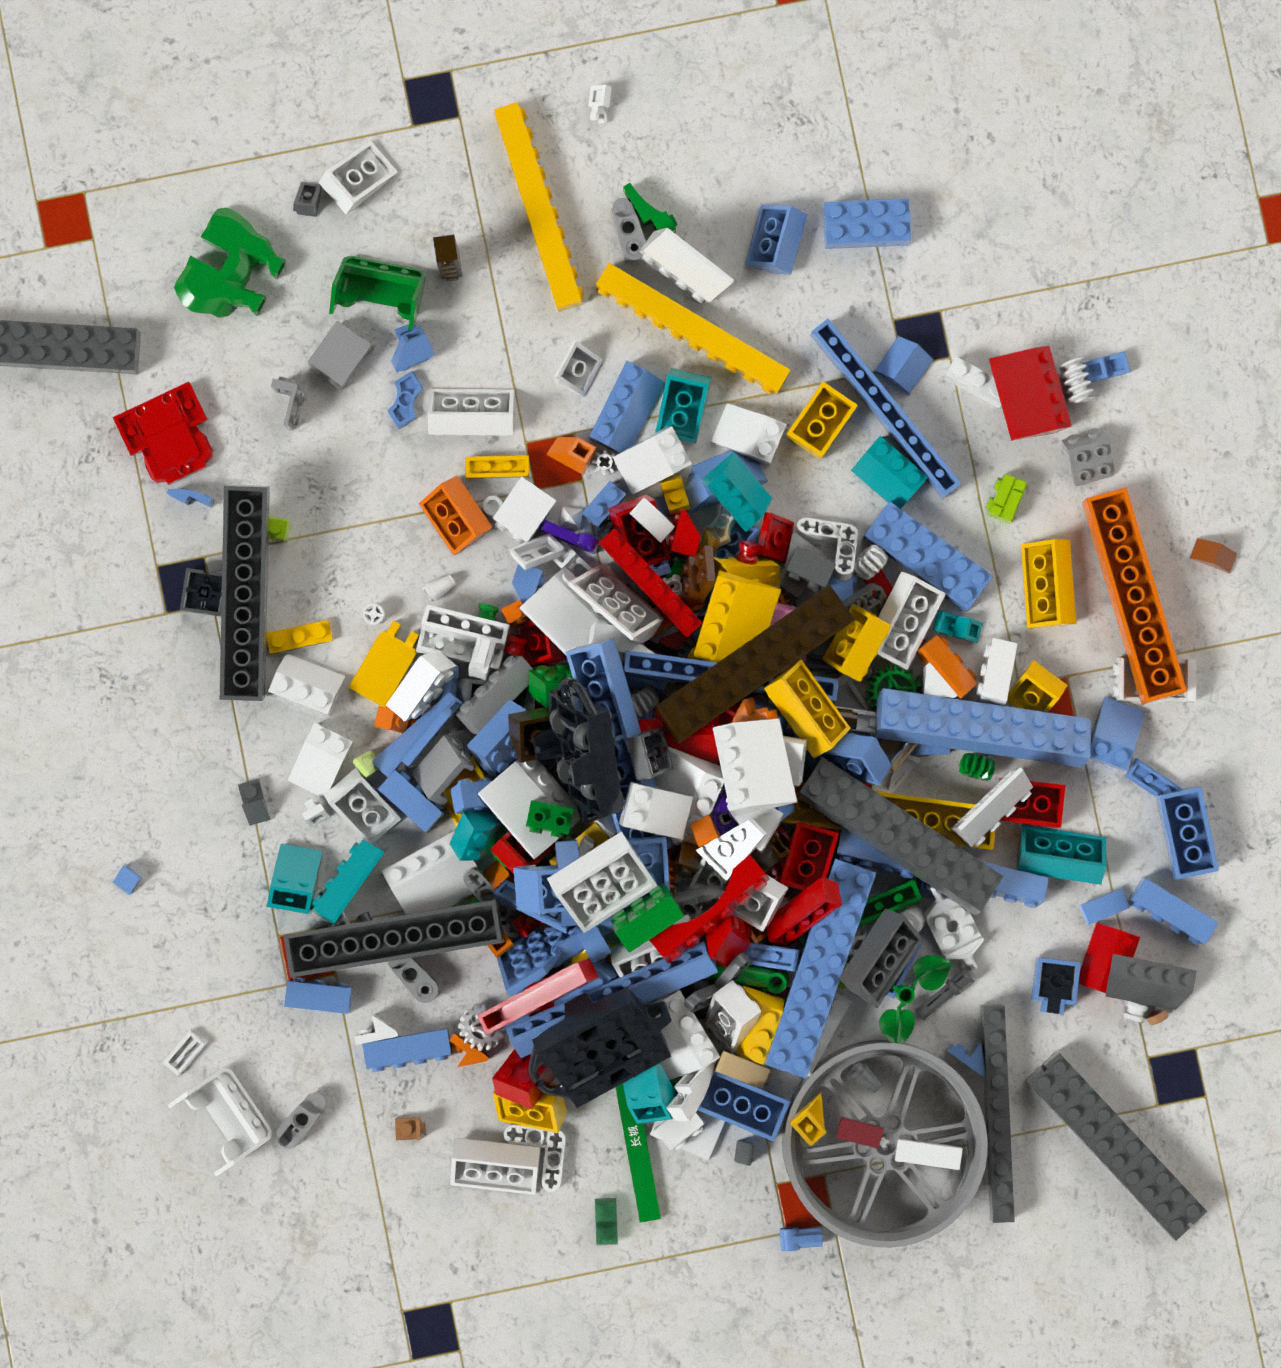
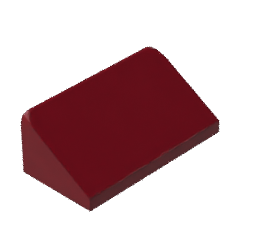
M841 1116L836 1138L878 1149L884 1128Z

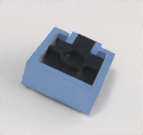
M1036 957L1031 1000L1041 1001V1012L1064 1015L1065 1004L1076 1005L1080 962Z

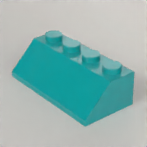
M1022 824L1017 853V870L1039 876L1101 885L1106 870V837Z
M364 840L360 844L354 843L349 850V853L352 855L348 861L342 860L336 869L339 871L335 879L330 877L324 886L327 889L323 896L318 894L311 904L314 906L312 912L332 926L385 853Z

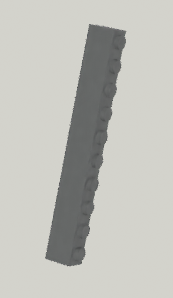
M980 1005L982 1051L986 1073L984 1075V1095L988 1140L987 1161L990 1220L993 1223L1015 1222L1005 1005Z

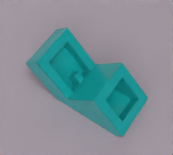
M938 610L933 631L978 643L983 623Z

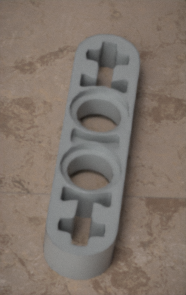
M469 869L464 873L463 881L480 902H485L481 898L483 890L490 889L493 893L496 891L477 869ZM470 874L473 876L477 874L478 877L476 879L482 885L477 892L474 891V889L478 888L475 883H468L470 880L468 876ZM493 894L492 898H491L490 900H487V901L496 900V899H494V894ZM498 901L499 905L506 907V913L501 916V920L504 921L508 917L512 920L516 913L509 905ZM507 921L504 924L502 923L503 930L509 936H519L518 931H509L511 927Z

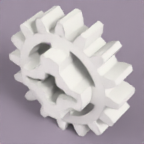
M482 1004L480 1009H478L477 1005H474L472 1009L467 1008L459 1020L461 1022L458 1025L459 1029H463L459 1036L466 1037L464 1043L470 1042L471 1049L475 1045L478 1046L479 1051L484 1046L487 1051L492 1046L496 1047L504 1035L502 1033L505 1031L504 1028L494 1032L493 1037H491V1034H485L477 1016L487 1010L485 1009V1004ZM472 1018V1024L469 1026V1020Z

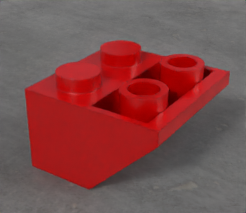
M681 509L680 515H675L673 522L675 527L673 529H676L675 535L670 534L667 547L671 550L670 555L688 559L689 556L696 557L701 536L687 512Z

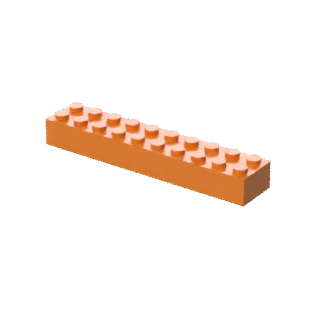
M1127 487L1086 498L1082 502L1141 705L1187 692Z

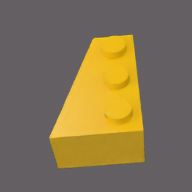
M764 556L757 557V564H745L734 557H728L727 559L714 558L715 579H717L720 570L775 587L781 584L780 565Z

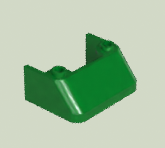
M356 256L344 257L332 283L329 314H334L337 304L342 307H351L357 300L397 307L398 315L403 319L409 320L408 330H413L419 313L426 273L417 268Z

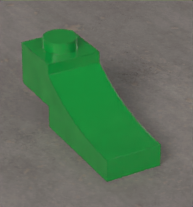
M631 183L623 186V192L630 203L632 202L635 213L643 227L651 223L655 231L668 228L673 233H676V226L678 224L672 214L668 215L667 211L660 212L649 205L637 193Z

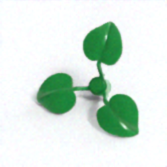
M936 955L920 957L912 968L917 976L914 978L912 985L909 987L906 984L899 986L893 984L891 988L895 990V997L901 1003L897 1006V1010L888 1009L879 1019L880 1030L891 1043L903 1044L914 1029L915 1018L913 1013L908 1009L901 1010V1008L914 1000V990L916 989L917 981L925 990L933 991L939 989L945 983L949 970L952 967V963L949 960Z

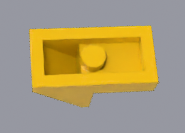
M679 473L659 481L670 515L681 512V509L685 511L690 509Z

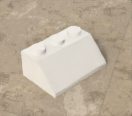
M286 653L274 675L268 692L330 716L346 676Z

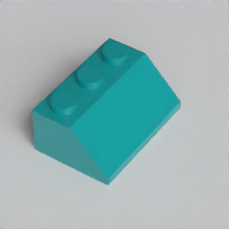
M881 436L878 437L851 469L858 478L887 503L890 501L900 509L928 478Z
M734 452L701 479L745 532L762 519L773 499Z

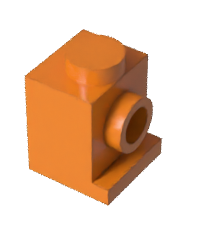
M521 600L501 609L511 630L530 621L529 617L520 609L523 605Z

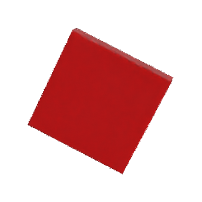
M765 512L758 540L760 551L757 554L779 563H785L794 522L773 513Z

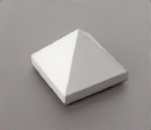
M562 506L559 526L566 529L580 530L583 509Z

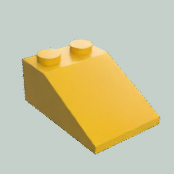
M495 1090L492 1093L498 1120L501 1122L559 1133L567 1115L565 1100L562 1097L544 1093L533 1109L497 1096Z

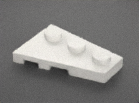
M750 819L696 851L727 881L731 878L732 869L754 851L767 833L753 819Z

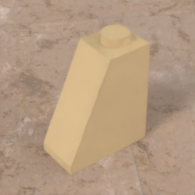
M725 1049L721 1050L720 1058L714 1067L716 1072L763 1089L764 1085H769L772 1074L769 1073L770 1068L743 1059L741 1056Z

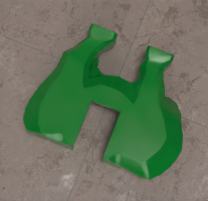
M219 208L211 216L201 238L204 242L229 254L219 271L190 255L185 269L175 283V292L181 303L191 312L212 314L217 318L229 316L232 313L233 307L249 308L255 316H258L267 298L262 294H256L253 290L245 289L250 280L251 269L258 264H265L269 268L272 277L278 279L286 264V260L278 257L269 239L257 233L252 225L239 213L229 208Z

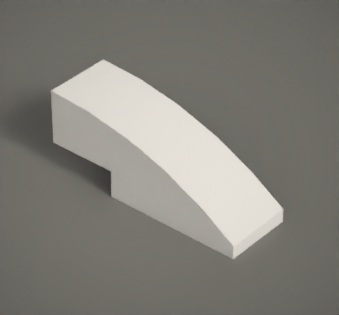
M715 1061L703 1069L684 1075L674 1086L678 1094L666 1108L675 1121H690L696 1113L709 1087Z

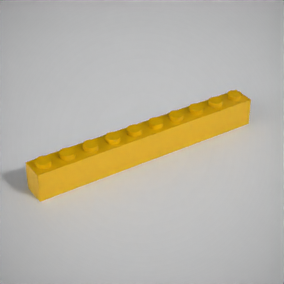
M518 102L494 109L498 127L557 311L561 312L582 305L581 299L585 298L582 287H577L575 281L578 278L575 266L571 267L568 260L572 256L569 247H564L562 241L565 238L562 226L558 227L556 219L559 218L556 206L551 207L549 199L553 197L550 187H545L543 179H546L543 166L539 167L537 160L540 159L537 147L532 148L530 140L534 138L531 128H526L524 120L527 119L524 107L520 108Z
M608 263L596 283L597 292L603 297L609 298L610 296L617 300L615 302L617 305L624 309L629 307L635 311L634 314L643 320L645 318L653 322L652 325L662 331L663 329L671 332V337L678 341L685 340L689 343L688 346L697 352L702 350L707 353L706 357L716 363L718 361L722 362L728 371L732 373L739 372L744 375L742 378L751 384L756 382L762 386L761 390L767 394L772 395L774 393L777 395L790 374V369Z

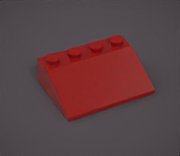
M1050 346L1035 347L989 359L1011 441L1054 434L1072 427Z

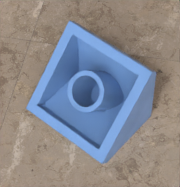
M898 336L875 369V372L907 394H910L933 359L918 344Z

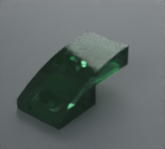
M616 1198L595 1199L596 1245H618Z

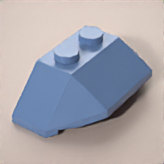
M730 450L693 465L684 487L690 504L689 513L692 514L719 503V500L701 479L732 452L738 456L762 485L767 483L768 480L760 463Z

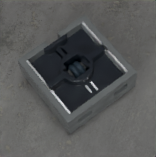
M186 568L180 610L221 617L222 573L211 572L210 575L206 574L204 570Z
M663 727L648 730L626 739L627 749L633 763V772L636 775L637 781L650 779L674 769Z

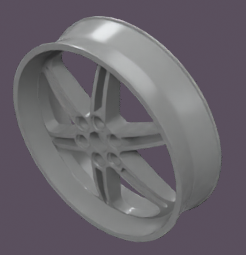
M871 1040L851 1044L829 1054L817 1063L810 1077L807 1076L806 1079L803 1078L792 1094L790 1104L784 1116L782 1128L783 1159L789 1179L799 1199L823 1226L838 1236L858 1244L885 1248L901 1247L921 1242L940 1233L951 1225L968 1207L979 1188L986 1167L988 1146L986 1125L981 1108L972 1090L964 1079L947 1063L930 1052L911 1044L891 1043L889 1040ZM878 1056H897L903 1062L899 1079L885 1114L880 1118L874 1117L842 1081L841 1073L849 1065L864 1059ZM910 1065H914L911 1080L900 1113L898 1114L893 1112L908 1068ZM928 1071L939 1077L949 1086L964 1108V1118L961 1121L914 1129H906L904 1127V1118L919 1072ZM832 1078L838 1081L865 1112V1117L861 1120L857 1118L831 1085L830 1080ZM825 1086L831 1090L853 1120L865 1123L874 1121L876 1126L883 1127L882 1137L889 1140V1143L886 1144L885 1148H882L881 1145H879L878 1149L869 1147L865 1153L858 1151V1143L846 1140L805 1148L800 1142V1134L788 1120L807 1105L811 1094L817 1087ZM891 1117L896 1118L898 1121L897 1126L893 1129H889L886 1125L887 1120ZM965 1127V1131L922 1141L924 1143L939 1144L962 1138L967 1142L968 1153L965 1171L956 1192L950 1199L943 1200L939 1198L913 1163L903 1162L900 1166L893 1164L897 1141L903 1135L909 1134L911 1140L918 1142L917 1134ZM847 1146H852L853 1153L803 1159L804 1154ZM862 1158L866 1161V1167L851 1211L847 1215H840L827 1207L812 1192L803 1177L804 1168L810 1164ZM879 1158L883 1161V1166L877 1170L873 1169L871 1166L872 1161ZM909 1167L913 1170L937 1201V1207H932L904 1175L903 1172ZM894 1170L927 1206V1213L920 1220L899 1228L888 1230L870 1229L865 1224L868 1212L885 1172ZM873 1174L876 1176L862 1214L858 1221H854L869 1175Z

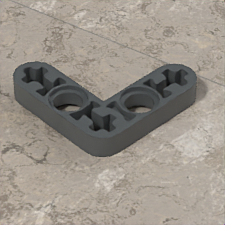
M744 953L739 954L713 985L691 994L685 1000L684 1005L691 1013L709 1006L713 994L732 980L736 982L750 965L751 960Z

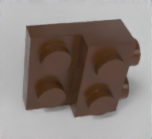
M704 545L696 557L689 556L685 564L681 566L682 594L686 604L701 606L716 582L713 546Z

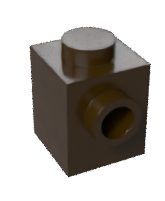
M682 841L675 851L672 872L684 878H693L699 870L701 855L696 850L701 847Z

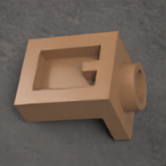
M421 1117L395 1118L396 1140H421L422 1135H426L425 1122H421Z

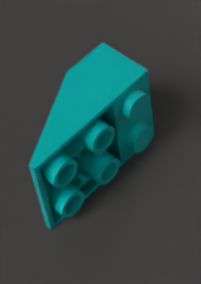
M280 844L270 885L267 907L312 914L313 906L311 904L314 901L323 851Z
M661 1063L623 1083L628 1109L637 1124L671 1120L673 1118L666 1107L677 1096V1093Z

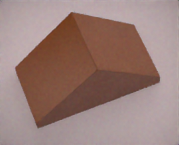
M1197 538L1190 559L1230 573L1237 553L1221 543Z

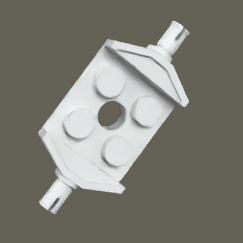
M931 886L930 889L935 899L926 909L924 917L944 958L947 960L963 959L969 971H973V968L977 969L978 966L974 961L973 954L984 939L980 935L970 912ZM950 921H957V928L955 930H947V924Z

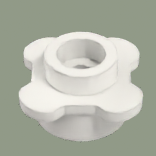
M674 574L668 579L662 578L669 587L671 584L674 585L671 589L676 595L682 594L681 577Z

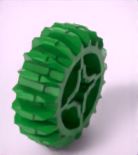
M894 664L892 671L889 665L885 666V673L881 668L877 669L880 676L872 674L871 677L875 682L868 681L867 685L873 688L865 691L867 694H872V697L866 699L867 702L874 701L875 704L870 706L872 710L877 706V698L879 696L877 688L883 678L887 677V689L893 686L895 690H905V692L922 694V692H917V689L921 688L922 684L915 685L914 682L919 677L915 676L913 679L910 677L913 674V670L908 671L906 674L904 673L906 669L901 667V670L898 671V665ZM893 675L905 679L909 686H899Z

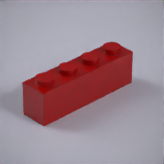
M821 877L776 911L772 921L767 926L769 941L786 947L840 907L842 901L838 883Z

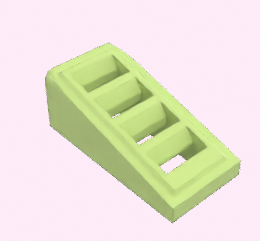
M368 751L353 760V764L365 777H372L379 771L373 764V759L377 756L372 751Z

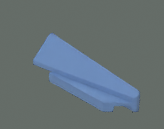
M447 693L373 759V764L387 777L394 770H397L402 763H405L408 767L411 766L463 702L452 693Z

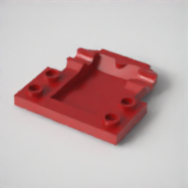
M186 382L112 417L130 456L140 452L143 453L145 467L151 479L156 483L167 482L168 485H171L207 468L206 463L213 457L214 451L208 438L198 427L199 424L208 421L190 382Z

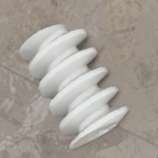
M1084 357L1069 360L1059 367L1060 370L1066 371L1062 374V378L1068 379L1064 382V386L1071 387L1066 391L1067 395H1073L1068 399L1069 403L1079 404L1095 399V397L1088 396L1093 389L1086 388L1091 381L1084 380L1089 375L1088 372H1082L1087 367L1086 364H1080Z

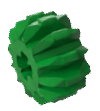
M965 753L960 760L959 772L970 778L989 781L995 772L996 762L985 756Z

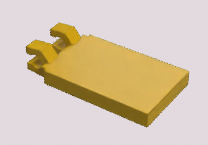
M394 620L387 632L383 631L378 634L348 687L382 707H387L386 704L399 687L417 653L414 646L420 635L411 631L405 643L397 639L396 635L402 625Z

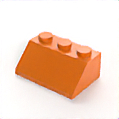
M458 476L441 483L419 503L454 556L482 538L493 528Z
M935 635L917 650L916 654L925 665L931 663L955 691L957 696L954 699H961L978 684L975 681L977 677L971 669L966 670L962 665L963 660L956 652L953 654L948 649L950 645L943 636L939 638Z

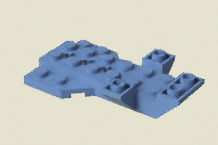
M666 836L627 839L657 886L662 887L666 885L670 891ZM577 840L556 841L557 865L513 867L517 910L539 914L561 912L562 927L574 926L577 923L557 898L547 878L579 859ZM648 892L647 894H645L644 896H642V897H640V898L644 899L645 897H647L648 895H650V893ZM629 904L628 906H626L625 908H623V909H621V910H624V911H625V910H627L628 908H630V907H632V906H631V904Z
M614 915L583 933L578 925L572 926L567 934L550 927L545 928L543 932L534 929L527 937L521 938L519 936L513 940L514 945L497 958L504 986L509 996L519 994L533 982L540 981L548 974L550 969L560 966L569 957L578 955L582 949H585L593 963L605 959L612 951L604 935L614 932L610 921Z

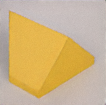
M821 1092L788 1120L810 1147L827 1133L824 1126Z

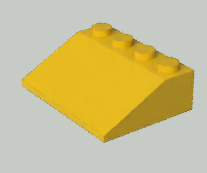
M719 570L693 657L718 663L770 627L781 589Z

